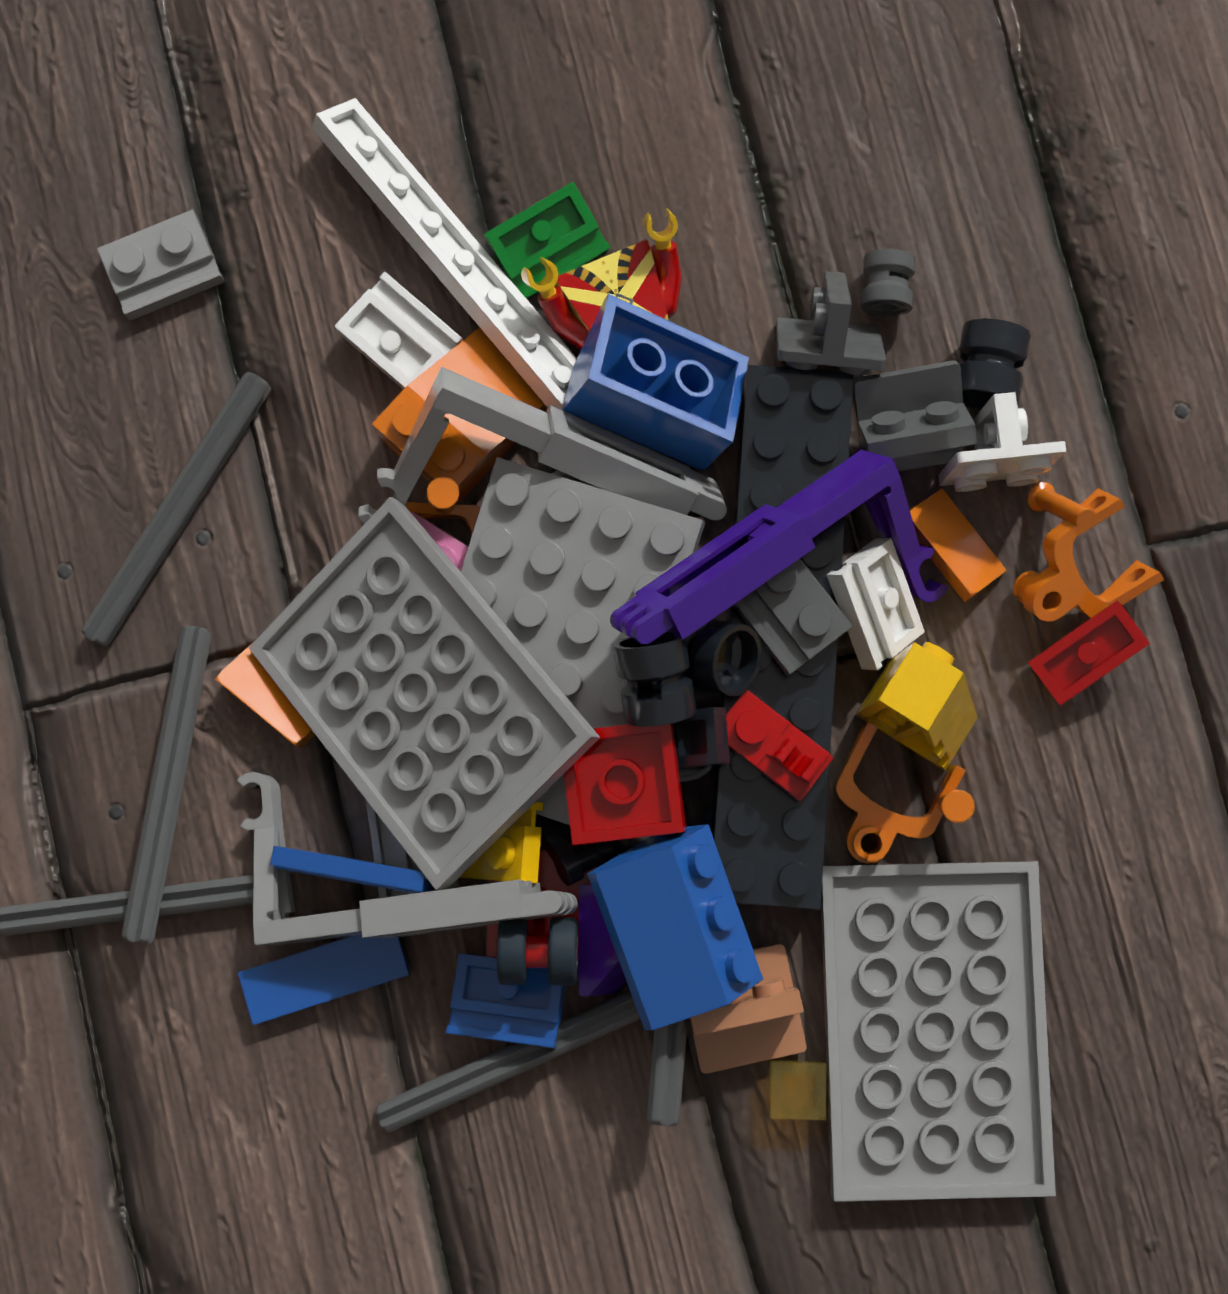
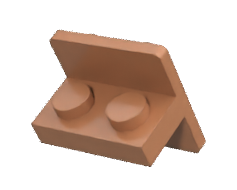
M782 944L753 949L763 976L762 981L730 1004L689 1018L701 1072L707 1074L806 1051L807 1044L800 1018V1013L804 1012L800 991L793 986L786 950Z

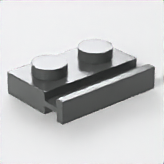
M798 559L733 605L747 625L756 631L760 642L787 676L791 675L853 627L801 559Z

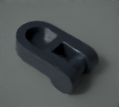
M536 814L535 827H541L540 842L553 860L556 871L565 885L570 886L582 880L584 872L594 867L598 868L617 856L611 841L585 844L587 847L574 852L569 845L572 842L570 825Z

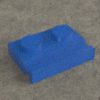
M459 953L450 1005L452 1009L446 1033L557 1049V1035L559 1024H561L566 986L551 985L548 980V968H527V979L523 985H502L498 982L497 958Z

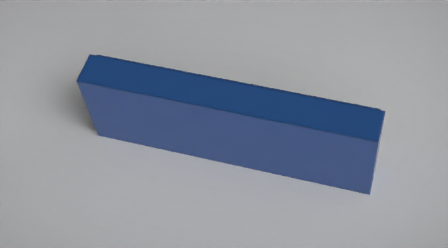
M273 846L270 865H274L273 868L410 893L437 891L421 870L296 848Z
M362 935L350 936L238 972L253 1025L411 974L400 937L362 938Z

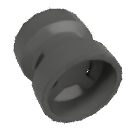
M878 249L866 253L863 259V274L867 277V286L861 292L860 308L867 313L881 316H898L911 312L913 309L914 293L909 288V279L915 274V256L908 251L899 249Z

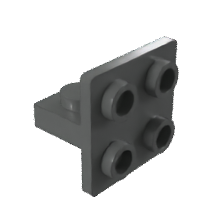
M825 271L822 288L813 287L810 303V319L813 320L777 318L775 330L778 360L786 361L788 366L800 370H813L818 368V365L838 366L842 372L852 375H867L871 373V370H885L886 356L879 328L849 324L852 304L845 273Z
M951 360L862 376L853 380L859 449L893 458L898 472L949 463L956 453L966 451V446L977 444L976 425L963 403L961 367L957 361Z

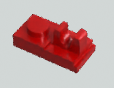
M1116 600L1029 660L1028 663L1061 706L1151 643L1121 603Z
M748 690L740 696L726 715L729 748L799 802H801L834 758L828 751Z

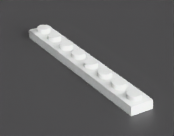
M356 98L317 113L311 127L543 403L547 407L552 405L562 410L572 369L577 360L575 355Z

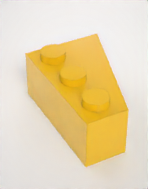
M914 642L888 661L855 714L862 720L878 726V730L944 771L948 768L978 719L964 672L952 666L955 659L951 654L930 642H925L923 646Z

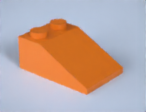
M479 327L408 384L377 417L372 426L380 440L400 456L441 367L539 410L545 411L548 407ZM445 414L444 416L449 418V424L421 476L429 483L439 477L452 479L459 488V498L455 505H458L491 470L496 458H502L515 442L454 415Z

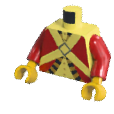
M666 208L668 225L661 232L652 230V219L649 213H646L643 218L645 231L655 240V244L651 248L646 239L559 276L557 267L551 261L540 257L541 263L546 269V275L540 282H534L533 276L527 268L524 267L522 269V280L526 285L540 292L537 299L557 335L581 350L601 305L608 294L666 320L670 319L677 312L682 274L677 244L670 239L675 236L678 230V222L669 209Z

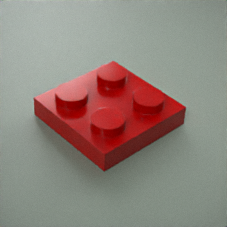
M673 723L647 727L624 724L593 728L600 738L564 773L572 845L685 832L686 823Z

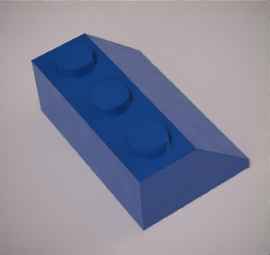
M608 294L573 366L562 410L704 471L733 443L749 357Z
M708 824L687 826L686 831L681 833L650 836L587 874L644 1030L652 1031L726 1006L763 980Z

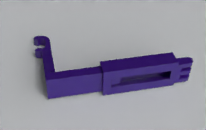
M860 450L777 508L767 504L763 505L635 592L636 596L611 614L610 624L617 631L622 632L641 644H649L665 632L673 631L676 637L683 640L816 548L812 540L813 537L862 503H865L881 537L892 539L912 597L925 602H934L945 594L949 586L929 579L924 585L919 573L920 565L924 560L932 558L934 548L919 544L902 481L893 458Z

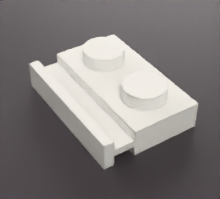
M384 272L380 276L381 280L372 289H368L334 327L337 333L404 390L408 384L461 343L463 339L389 274Z
M875 538L844 561L841 569L827 574L839 609L853 625L848 630V634L861 669H880L882 667L881 662L884 659L893 658L925 632L891 538Z

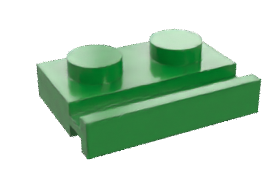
M574 182L569 183L483 235L502 270L525 298L538 291L524 283L521 277L522 269L525 267L530 271L534 282L542 281L546 275V269L541 263L540 257L551 261L557 267L559 276L582 266L611 248L598 229L599 226Z

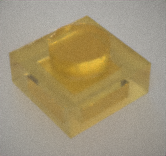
M769 1060L770 1119L826 1120V1063L824 1061Z

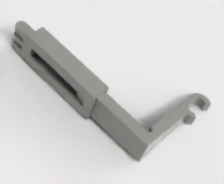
M441 367L395 469H377V480L380 486L389 487L394 490L395 493L392 498L398 499L405 505L449 424V418L444 415L451 414L537 451L538 462L603 490L684 515H688L689 511H692L711 520H720L727 512L718 482L691 470L690 466L552 405H549L547 411L544 412L444 367ZM369 504L360 506L358 517L365 524L377 510L373 509Z
M256 772L246 773L237 780L244 787L255 788L259 785L262 794L261 815L257 819L246 818L240 825L244 829L254 830L253 928L255 945H286L362 935V938H396L497 925L499 921L526 919L528 921L572 914L577 908V899L571 893L551 890L541 892L539 882L511 880L359 901L360 909L289 918L290 913L296 912L290 871L273 868L274 865H270L273 846L286 847L280 786L273 777Z

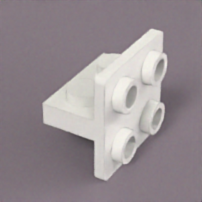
M1016 392L994 394L973 420L976 425L977 444H975V450L956 453L938 475L939 485H954L956 492H968L987 487L986 481L1006 479L1007 486L1010 487L1034 484L1039 481L1040 475L1052 470V465L1067 453L1065 441L1023 445L1022 441H1025L1028 435V421L1025 410L1017 407Z

